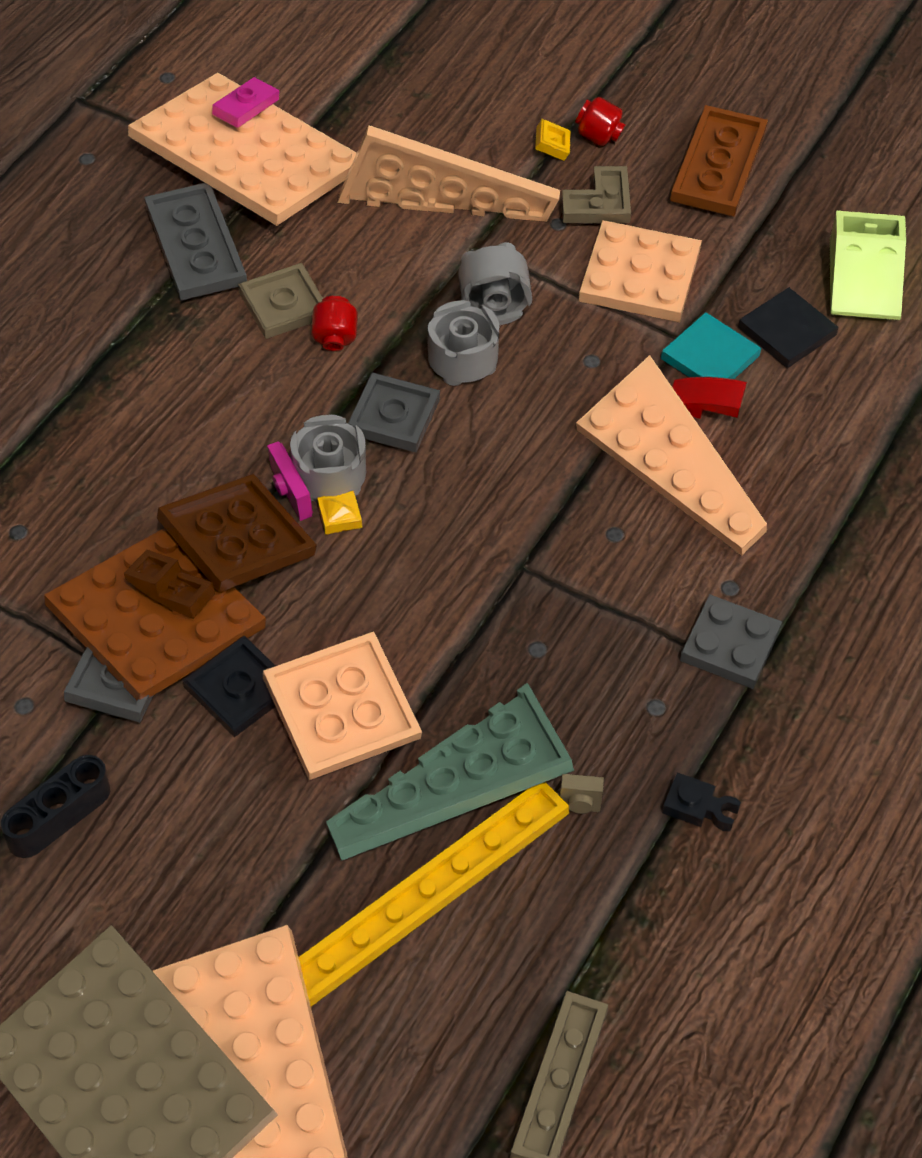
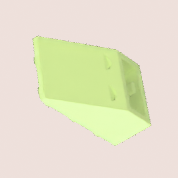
M836 211L830 237V309L832 315L901 319L906 251L905 216Z

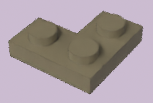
M594 166V190H562L563 223H602V220L614 223H630L631 206L627 166Z

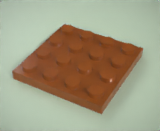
M165 528L44 594L45 605L86 648L88 647L93 652V655L102 665L105 664L107 666V670L118 681L124 683V688L136 700H141L149 695V698L203 666L242 636L249 638L265 628L266 618L235 587L222 592H218L214 587L215 595L194 618H190L158 603L125 579L124 572L146 550L177 559L181 572L209 581Z

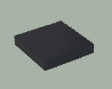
M790 287L742 317L738 325L740 330L786 368H789L835 337L839 328Z
M242 636L183 679L184 688L234 738L276 707L263 679V671L276 665L245 636Z

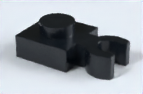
M677 772L664 803L662 813L701 827L704 819L707 818L712 820V823L718 829L729 832L732 830L734 819L724 816L722 812L730 811L738 814L741 802L732 796L714 797L716 786Z

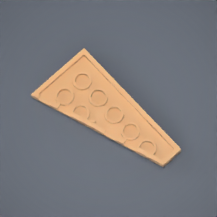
M368 125L339 193L338 203L349 204L350 199L367 201V206L380 207L381 202L396 203L402 209L454 213V209L472 210V215L485 216L486 211L503 213L506 218L547 222L559 201L560 190Z
M650 355L576 422L578 432L741 556L767 532V523Z

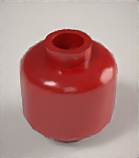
M596 97L592 101L587 99L575 120V123L579 125L578 133L599 146H605L610 139L616 142L626 125L620 122L623 116L622 109L602 97Z
M327 296L323 298L321 302L314 306L312 311L311 335L313 339L329 351H340L344 346L354 342L357 336L358 321L356 308L348 299L341 296Z

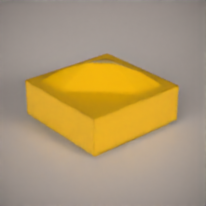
M541 119L536 128L535 149L564 161L570 154L571 131Z
M354 491L337 496L317 497L325 535L362 528V519Z

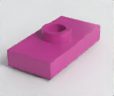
M253 77L212 105V115L239 128L278 101L279 90Z
M277 441L267 445L271 469L275 474L272 476L278 494L280 496H287L300 521L312 517L310 493L295 469L283 444Z

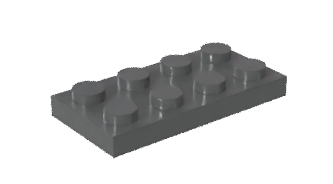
M202 183L144 197L146 209L180 301L238 287V284L247 281L246 272L210 185Z

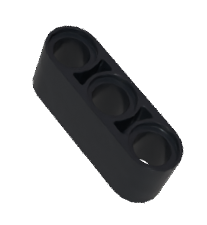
M82 755L74 759L4 813L1 819V829L7 846L13 855L19 858L35 856L109 798L111 792L105 764L100 758L94 755ZM88 779H96V780H95L94 782H92V783H87V784L83 783L84 781H86V780H88ZM55 804H63L59 808L50 809V807ZM22 829H30L25 834H16L18 831Z

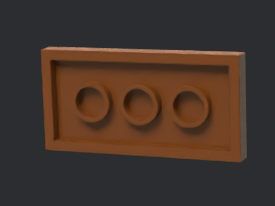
M705 105L671 191L670 201L735 217L767 130L768 120Z

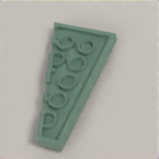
M526 683L517 690L518 696L507 704L503 705L499 702L488 710L489 716L478 724L465 725L418 758L419 765L405 774L399 771L388 779L389 785L377 794H365L326 821L341 861L562 776V774L574 771L571 757L529 684Z

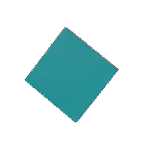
M705 312L662 350L661 359L689 378L718 377L735 379L760 356L761 347Z

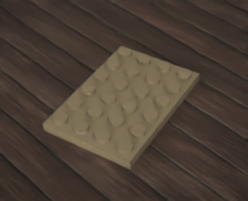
M112 925L0 1024V1080L62 1158H233L278 1116L274 1109Z

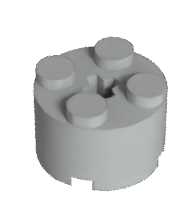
M507 242L500 243L497 246H488L475 251H468L462 255L458 272L461 299L471 301V306L482 309V305L489 308L496 315L499 325L511 323L519 319L523 315L522 310L527 305L530 307L532 303L528 265L524 256L516 251L513 244Z
M464 300L446 303L434 312V317L428 324V361L431 368L443 377L445 383L457 386L462 382L480 380L496 371L500 329L496 315L483 305L482 309L471 306V301Z
M320 415L304 422V427L297 434L295 431L291 437V460L310 493L311 501H317V497L337 496L350 491H354L355 496L358 495L366 477V445L362 430L357 425L355 428L346 423V418L337 415Z

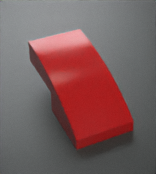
M690 377L674 380L672 388L690 414L695 418L701 419L703 410L738 418L747 382L718 377Z

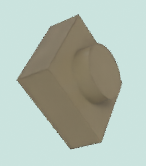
M562 774L560 797L569 805V810L580 814L590 811L600 812L604 777Z

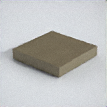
M302 263L238 284L239 293L265 339L311 324L313 308L323 299Z

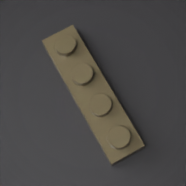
M566 991L512 1147L510 1158H559L609 1004Z

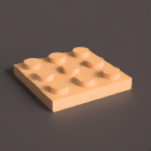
M602 220L579 292V302L680 322L702 240Z
M374 631L263 671L264 682L309 780L421 739L422 730Z

